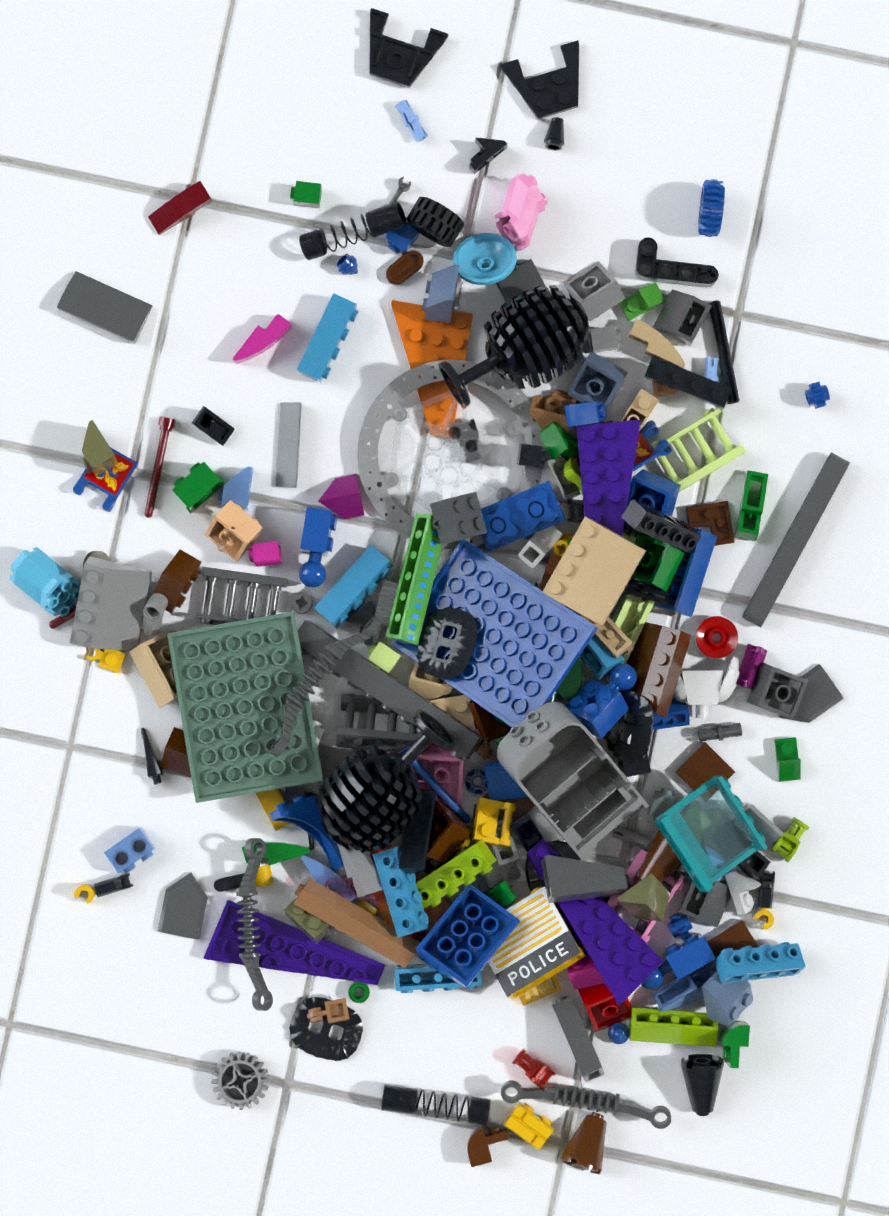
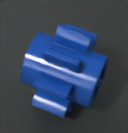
M820 381L811 383L809 389L805 390L808 405L814 404L815 409L824 407L826 405L825 401L830 400L827 386H821Z
M677 912L669 917L671 922L666 925L674 938L679 936L683 940L690 936L689 930L693 927L686 914L680 916Z

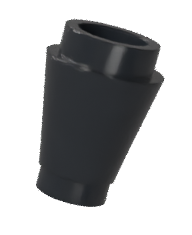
M551 118L544 138L545 147L549 150H561L565 144L564 120L562 118Z

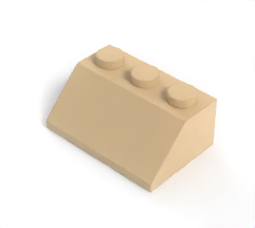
M173 630L143 642L129 652L159 708L178 699L167 633H173Z

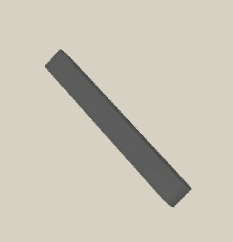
M832 452L829 454L742 615L743 619L760 628L762 627L850 464L849 461Z

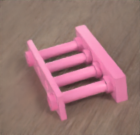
M640 849L625 872L629 876L630 888L639 881L635 874L641 867L647 854L642 849ZM680 875L677 880L669 876L664 880L665 883L672 887L669 891V901L675 892L679 894L686 883L683 882L684 876ZM621 895L610 896L606 903L612 909L616 904L618 906L622 905L617 899ZM645 920L649 924L642 934L634 928L632 929L648 943L651 938L648 934L657 921Z

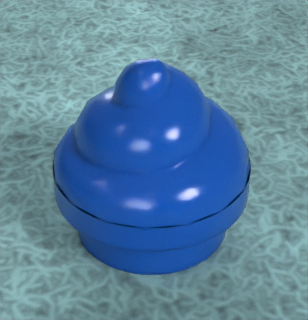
M345 254L338 260L336 266L341 274L353 275L358 273L357 260L353 255Z
M620 1022L612 1024L608 1030L609 1039L615 1044L625 1043L630 1035L628 1027Z

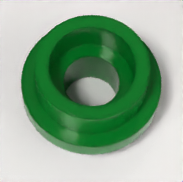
M360 982L353 983L348 990L349 998L355 1003L365 1002L370 994L369 987L365 983ZM361 988L363 995L357 996L355 990Z

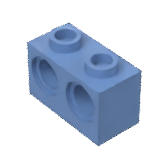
M140 827L105 851L104 854L118 874L123 871L127 874L136 867L135 862L140 859L144 862L153 856L152 851L155 849V846ZM137 840H142L145 843L143 852H138L135 849L134 845ZM120 852L127 855L128 860L126 864H120L117 861V855Z

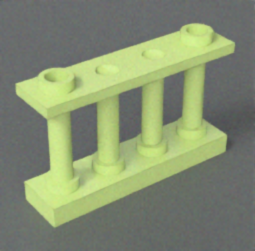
M713 408L707 410L702 414V419L667 439L669 444L672 443L688 468V477L682 480L681 477L676 475L666 456L657 457L669 480L681 485L679 492L746 452L742 444L736 447L735 444L731 443L717 420L716 416L722 412L720 408L715 411ZM709 421L725 448L724 452L726 454L720 458L717 455L714 456L697 428ZM691 432L707 459V465L701 469L699 466L696 467L679 439ZM657 440L651 444L653 448L656 447L659 441Z

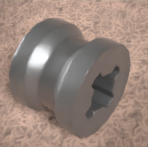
M299 592L292 597L291 606L297 613L305 614L312 609L313 601L307 593Z

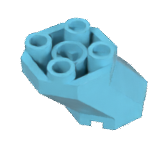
M38 547L32 548L34 551L31 552L28 550L22 551L11 564L10 570L13 572V576L10 575V580L53 616H66L78 601L81 583Z

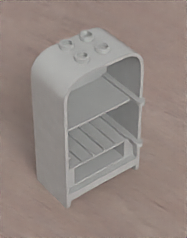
M545 703L535 711H531L526 716V719L519 725L513 726L499 743L497 758L502 767L582 861H586L585 857L598 847L597 843L628 816L633 817L643 807L646 809L649 807L647 802L588 729L562 703Z

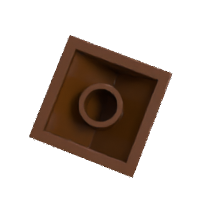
M174 727L165 746L160 768L191 778L184 731Z

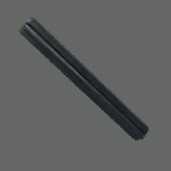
M715 300L709 303L712 305L710 314L724 385L732 388L728 397V404H736L740 399L721 302Z

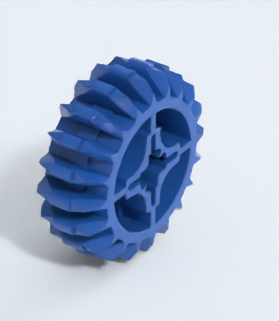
M718 179L705 180L702 186L698 232L700 235H705V237H717L721 229L725 202V184L723 181H718Z

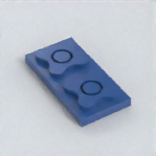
M550 481L481 508L487 533L481 536L488 552L565 521V515Z

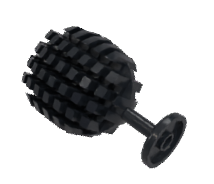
M549 285L551 294L543 286L534 287L533 291L527 290L523 292L522 297L518 295L513 297L511 304L505 302L501 305V312L495 310L491 313L493 327L489 321L484 325L488 340L485 346L487 359L459 375L447 361L438 364L446 385L459 405L465 409L471 403L465 386L492 370L504 380V376L508 374L510 380L515 383L518 389H525L522 378L525 382H528L529 386L537 388L541 386V382L547 384L553 380L552 377H561L564 373L563 370L568 372L573 369L574 363L579 364L583 360L582 351L586 354L590 349L587 339L589 320L583 306L570 294V299H566V296L562 291H559L556 285Z
M420 709L413 714L414 723L422 734L403 754L389 748L390 753H387L383 749H378L376 745L370 744L367 746L369 754L366 750L356 749L350 753V758L347 756L341 762L342 766L339 764L332 771L333 776L330 774L324 780L325 787L323 784L319 787V798L316 804L322 820L321 824L332 841L350 850L348 846L350 845L351 848L357 851L360 850L361 853L368 855L372 853L370 845L375 850L384 849L389 845L388 842L391 843L397 837L398 833L399 835L406 828V823L407 825L411 823L415 818L413 813H419L421 807L419 802L423 796L419 789L417 774L412 763L431 743L447 751L452 750L456 746L452 735L433 716Z

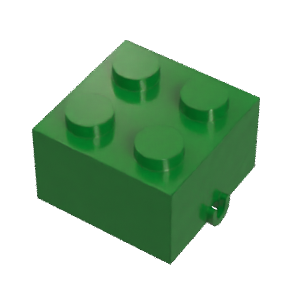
M197 462L190 468L189 471L191 473L186 478L182 476L173 484L175 487L172 491L187 506L186 509L190 514L226 483L221 477L218 478L205 462L201 464Z
M640 533L635 544L646 550L631 577L667 592L684 552L672 545Z

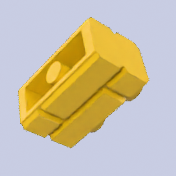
M518 1102L504 1121V1126L537 1150H540L554 1130L551 1126L553 1122L544 1115L539 1117L533 1113L535 1109L528 1103L524 1102L522 1105Z

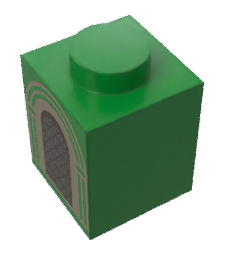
M296 181V185L291 187L290 199H294L295 206L320 208L322 184Z

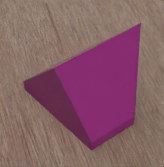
M356 474L335 478L318 500V502L344 520L365 515Z

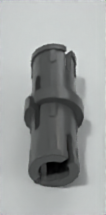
M741 723L729 725L716 724L713 727L698 728L699 742L716 739L723 741L724 738L742 736Z

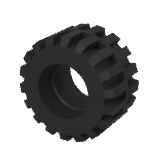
M422 196L418 198L406 218L409 225L415 228L421 235L444 247H451L464 227L462 219L453 211L433 199Z

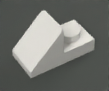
M739 870L727 873L725 878L738 916L754 910V901L749 894V890L761 886V883Z

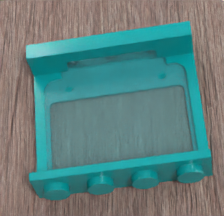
M713 776L654 819V822L700 892L710 891L714 888L712 883L757 850L768 848L764 843L766 841L765 837L760 831L755 829L752 817L745 813L741 807L743 805L741 800L732 793L729 781L722 776Z

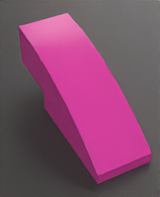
M277 314L265 330L258 325L232 358L233 361L239 364L262 354L282 339L292 328V324L280 314Z

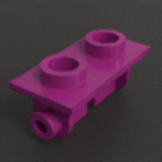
M747 644L739 668L740 674L736 681L737 685L752 689L768 650L760 646Z

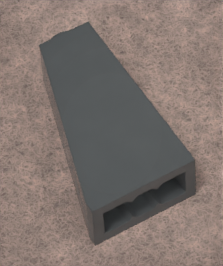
M551 855L544 856L541 861L548 903L622 895L630 886L629 876L625 874L624 867Z
M567 996L558 998L552 1006L585 1083L604 1075L602 1065L572 996L569 998Z

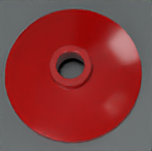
M712 616L705 619L698 626L696 644L704 655L720 659L730 655L735 650L738 643V632L735 625L729 619L721 616ZM714 634L720 636L718 642L713 641L712 636Z

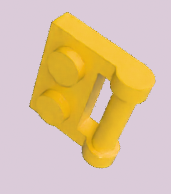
M478 798L472 841L478 842L483 839L486 844L510 847V824L516 804ZM499 810H503L504 817L501 837L497 838L495 835Z

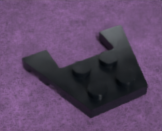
M371 8L369 74L410 88L446 42L449 34L430 28L425 46L421 48L383 35L389 13Z
M579 40L560 46L566 67L532 78L524 79L518 59L500 64L502 72L505 73L510 83L516 88L538 120L578 108Z

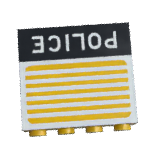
M546 887L535 888L530 892L531 895L524 899H517L510 908L506 909L518 918L520 923L488 961L506 996L511 1000L516 999L586 956L582 948L576 944L555 904L548 903Z

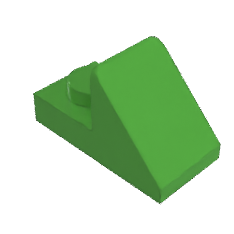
M654 283L639 289L637 293L625 298L619 305L627 320L631 321L661 305L666 300L657 284Z

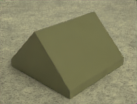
M651 873L617 899L636 919L663 921L670 892Z

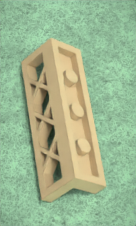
M572 610L598 628L594 635L616 659L625 651L628 654L633 651L632 641L609 617L604 626Z

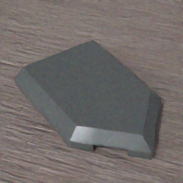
M820 664L801 676L809 681L793 720L810 723L844 699ZM781 715L779 716V718L789 719Z
M192 872L166 889L158 932L200 939L208 897Z

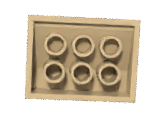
M584 517L546 584L543 593L604 626L646 550L595 520Z

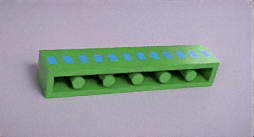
M416 513L385 636L413 645H418L442 549L437 529L432 526L434 518L431 514Z

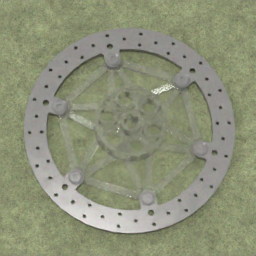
M439 360L414 367L395 378L376 397L364 418L360 430L357 452L358 468L361 482L369 501L383 520L394 530L410 539L409 533L412 531L414 518L395 503L388 493L389 488L395 486L432 514L431 506L403 485L405 481L431 478L435 481L437 501L443 500L442 485L454 487L450 496L452 498L458 495L463 484L468 483L492 493V496L479 501L480 507L503 500L540 484L544 464H540V468L525 466L517 491L514 493L508 489L515 436L523 434L525 444L543 446L542 450L545 452L546 447L539 436V432L542 429L536 421H533L534 418L529 412L532 403L523 391L518 389L515 383L506 376H504V380L492 370L471 383L480 385L501 398L516 416L515 421L509 423L468 392L470 401L501 424V427L482 430L470 428L467 407L465 409L461 407L462 423L451 422V417L458 402L450 391L411 406L408 409H404L399 405V402L414 390L430 383L444 381L439 370V363L447 361L459 375L478 364L475 362ZM452 397V402L442 424L434 425L412 416V413ZM388 404L392 405L391 409L387 408ZM390 416L396 420L389 473L381 475L378 465V444L383 426ZM409 421L430 429L424 439H421ZM523 422L527 423L526 427L522 426ZM404 426L421 448L418 455L400 469H397L401 429ZM452 427L460 429L461 436L458 439H452L449 436V430ZM502 433L501 436L488 446L483 447L480 436ZM433 435L439 436L441 438L440 446L432 447L429 444L430 437ZM504 440H507L502 483H500L484 463V456ZM467 441H476L478 449L475 452L467 451ZM450 448H454L455 452L458 453V457H454V460H449V456L446 455V451H450ZM430 456L436 457L439 461L438 466L433 469L427 467V458ZM471 461L475 464L473 473L464 472L463 464L465 462ZM417 462H421L424 473L402 476L403 473ZM447 469L455 472V479L451 482L443 478V473ZM480 470H483L495 488L475 480L474 477ZM378 482L382 483L381 487L377 486ZM481 535L465 539L469 543L472 540L471 544L474 546L484 543ZM460 540L444 544L442 548L455 549Z

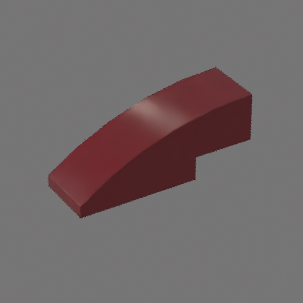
M198 181L149 215L148 218L158 235H161L194 215L197 210L211 203L212 199L202 182Z

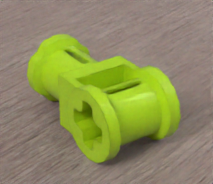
M793 817L791 826L787 831H783L784 834L770 848L771 852L775 851L784 857L787 863L796 853L801 843L799 839L805 830L810 828L796 817Z

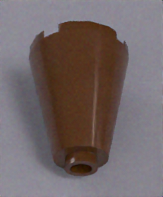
M660 829L656 832L637 874L639 878L638 883L651 873L662 883L682 866V863Z
M592 1112L591 1115L586 1114L562 1153L560 1161L583 1171L590 1169V1173L601 1174L607 1121L603 1120V1115Z

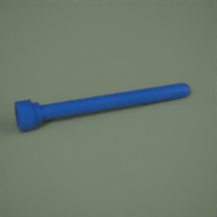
M409 747L403 749L400 754H403ZM417 758L412 763L414 770L433 790L437 791L440 798L464 823H469L471 820L470 816L421 765Z

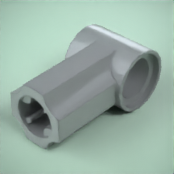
M160 593L152 594L143 608L144 616L141 629L148 636L159 634L164 611L168 605L167 598Z

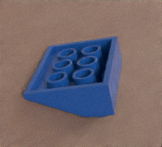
M469 884L416 947L417 957L436 971L467 988L517 927L520 920Z

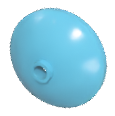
M480 233L466 238L457 246L453 255V265H459V277L476 285H490L505 279L511 274L517 261L516 250L513 244L505 237L494 233Z

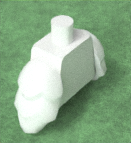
M733 656L724 676L723 671H681V676L679 675L673 696L680 702H686V705H696V718H709L708 705H718V702L727 700L734 692L736 681L740 674L738 670L739 659Z

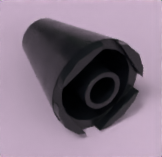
M712 1054L688 1055L687 1060L684 1057L681 1059V1068L691 1108L698 1116H708L714 1110L724 1067V1060L719 1056L717 1060L713 1059Z

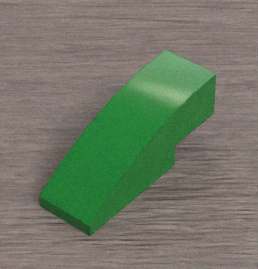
M747 470L735 538L751 541L757 540L768 481V474Z
M265 842L266 852L262 859L267 858L269 865L309 854L312 851L309 847L298 844ZM255 844V845H254V852L256 853V851H257V846H256V844ZM244 846L242 847V850L247 864L250 859L245 854Z

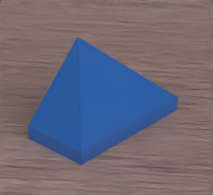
M672 699L667 717L653 714V730L690 725L689 708Z

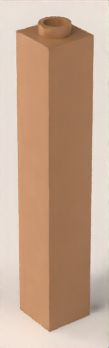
M308 878L305 884L300 883L294 893L297 895L294 902L296 906L398 965L406 968L416 955V947L420 943L418 940L409 935L398 938L395 927L311 878Z

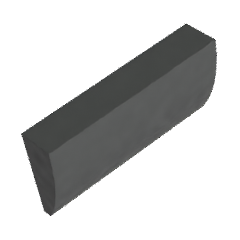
M75 271L57 305L59 310L136 344L153 307L149 303Z

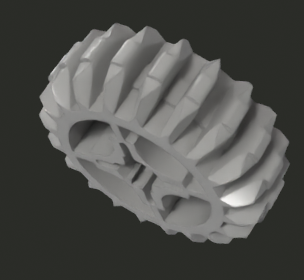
M238 1051L237 1058H235L233 1053H230V1061L226 1057L221 1059L224 1066L220 1063L216 1064L220 1072H212L213 1076L218 1077V1079L211 1081V1084H218L217 1087L213 1088V1092H221L217 1096L218 1100L223 1096L226 1098L223 1102L224 1106L231 1101V1109L235 1108L236 1103L239 1104V1110H243L244 1103L250 1109L252 1107L251 1101L256 1105L259 1104V1099L256 1096L264 1098L265 1094L261 1090L267 1091L269 1088L263 1084V1082H269L270 1080L269 1077H263L264 1074L268 1073V1069L260 1070L264 1062L262 1061L257 1065L255 1062L258 1056L256 1055L252 1060H249V1052L246 1053L245 1058H242L241 1051ZM238 1064H246L255 1072L244 1073ZM232 1066L233 1079L223 1083L225 1070ZM239 1075L244 1077L245 1079L247 1078V1080L244 1081L243 1086H239V1084L237 1085L236 1083H234V1081L237 1080ZM258 1078L257 1089L249 1096L247 1084L253 1081V1079ZM235 1088L239 1090L243 1098L231 1095L226 1089Z

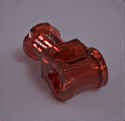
M522 1048L511 1063L513 1065L517 1064L525 1071V1075L540 1089H544V1085L552 1075H556V1072L536 1058L534 1060Z

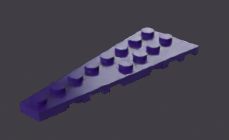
M640 420L577 426L584 517L595 520L623 537L625 520L621 516L628 507Z
M541 839L527 852L526 856L537 874L544 881L541 865L542 859L547 855L560 856ZM601 897L556 902L560 912L566 917L571 930L584 951L589 955L594 968L600 973L605 986L610 990L616 1000L615 1002L619 1006L664 962Z
M229 899L227 900L203 957L204 959L244 965L239 954L245 952V949L239 948V945L245 943V941L238 939L239 936L244 935L243 931L238 930L239 927L244 926V923L237 922V919L244 917L243 914L237 913L238 910L243 909V906L237 905L236 902ZM260 912L252 914V917L259 918V921L253 923L254 926L259 927L258 930L253 931V934L260 935V938L253 940L254 943L260 944V947L254 949V951L261 953V956H259V967L378 985L386 964L323 938L315 944L297 927Z

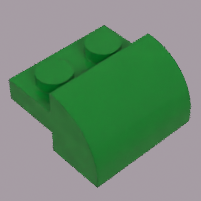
M735 1021L729 1027L725 1026L720 1033L719 1042L723 1046H727L723 1047L722 1058L730 1068H739L740 1047H749L750 1025L746 1021Z

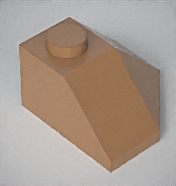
M557 389L551 391L550 395L542 396L539 394L534 396L529 412L542 430L555 421L568 432L569 427L567 426L564 406L576 404L577 400L569 396L568 392Z

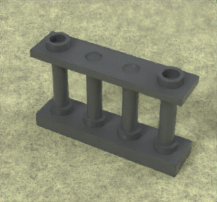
M202 566L201 575L206 577L208 583L203 614L195 613V617L200 618V623L212 624L213 620L228 623L241 621L242 619L233 618L236 590L240 581L248 582V587H250L245 620L254 618L258 588H261V584L269 585V590H271L267 616L275 615L279 591H282V587L287 588L288 579ZM219 578L227 579V584H229L224 617L211 615L216 582L219 581Z
M341 694L340 710L346 711L344 728L337 727L336 747L368 750L367 746L373 744L378 749L389 752V748L400 753L406 747H410L421 734H417V726L413 723L409 725V733L396 732L397 715L399 714L395 711L390 713L382 708L381 705L383 703L379 700L373 701L363 695ZM355 712L367 713L366 729L353 728ZM376 713L389 714L387 731L374 730Z

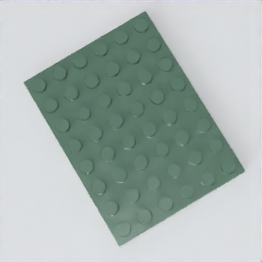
M294 611L167 633L196 803L324 781L310 700L309 702L301 700L305 707L294 717L290 741L285 750L278 757L269 752L273 743L282 735L286 695H295L292 690L293 687L301 688L297 682L298 680L306 681L303 677L305 670Z

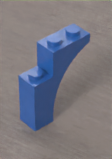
M305 794L293 798L294 803L288 805L287 801L276 805V810L269 813L272 821L293 824L310 834L322 847L333 870L344 867L337 843L331 840L321 824L322 820L314 795L306 798Z

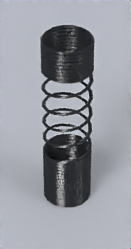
M396 201L388 205L386 204V206L372 209L365 213L366 221L361 213V220L366 231L365 239H362L358 234L354 219L351 217L350 221L356 235L355 243L351 242L348 238L344 223L340 221L346 239L345 246L338 242L334 227L330 224V229L335 239V250H332L327 244L322 228H320V231L316 229L300 235L299 243L303 255L309 261L314 260V258L326 255L327 247L332 252H335L337 244L345 249L348 243L347 240L355 245L358 237L362 241H366L368 233L371 237L376 238L380 235L382 236V234H388V232L406 227L407 221L401 204Z
M384 1084L381 1111L396 1112V1114L414 1116L423 1092L424 1117L428 1114L434 1094L435 1119L438 1118L444 1096L446 1120L449 1119L456 1097L457 1122L461 1119L467 1099L468 1123L483 1126L488 1124L490 1098L472 1096L469 1107V1097L466 1095L458 1118L457 1094L452 1099L447 1116V1094L444 1092L436 1115L435 1091L431 1093L425 1113L424 1089L421 1090L417 1101L418 1088Z

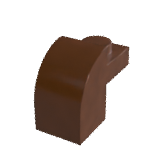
M480 1126L471 1133L467 1143L471 1168L492 1162L488 1145L509 1140L506 1128L501 1129V1126L489 1129V1133L485 1134L484 1127Z

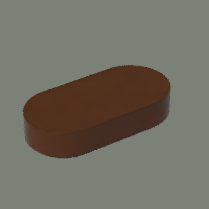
M415 250L406 252L387 268L386 278L388 282L395 286L403 284L423 267V256Z

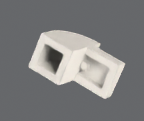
M557 525L538 531L517 556L534 569L565 531Z

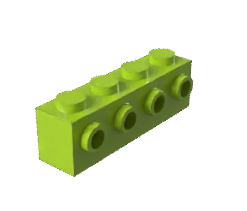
M483 839L416 882L417 889L422 896L424 909L429 905L434 908L443 902L441 898L446 894L448 897H451L459 891L458 887L464 884L466 887L476 880L475 875L481 873L483 876L493 869L491 865L497 860Z
M632 1007L630 1041L716 1047L718 1022L708 1019L707 1013L674 1010L661 1012L660 1009Z

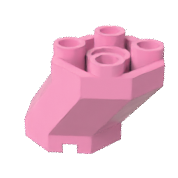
M524 173L518 174L511 179L502 210L495 214V219L499 218V221L496 222L497 229L501 236L515 245L516 251H521L529 246L538 214L543 212L545 205L548 204L547 198L537 187L535 177L532 175L527 176Z

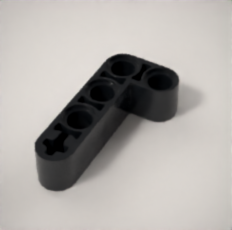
M650 237L643 238L637 248L635 274L640 280L697 287H711L716 283L719 273L714 266L656 259L658 248L656 241ZM650 244L653 251L645 253L642 250V245ZM641 265H648L651 272L643 274L640 272L639 267ZM668 267L671 269L672 274L667 277L663 276L660 269ZM685 269L690 270L693 277L690 279L684 278L682 271ZM697 270L700 271L699 275H702V276H699L698 280H696V277H697V274H698V273H697ZM706 272H710V276H712L710 281H707V278L704 276Z

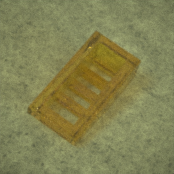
M556 974L550 978L554 985L553 988L550 989L546 980L543 982L546 991L542 992L540 986L537 985V995H534L531 989L528 991L530 998L527 999L525 994L519 996L522 1005H527L562 990Z

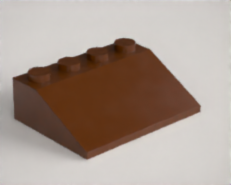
M645 622L626 663L631 665L637 674L636 683L629 691L636 692L645 697L650 702L653 714L667 717L692 635L681 630Z

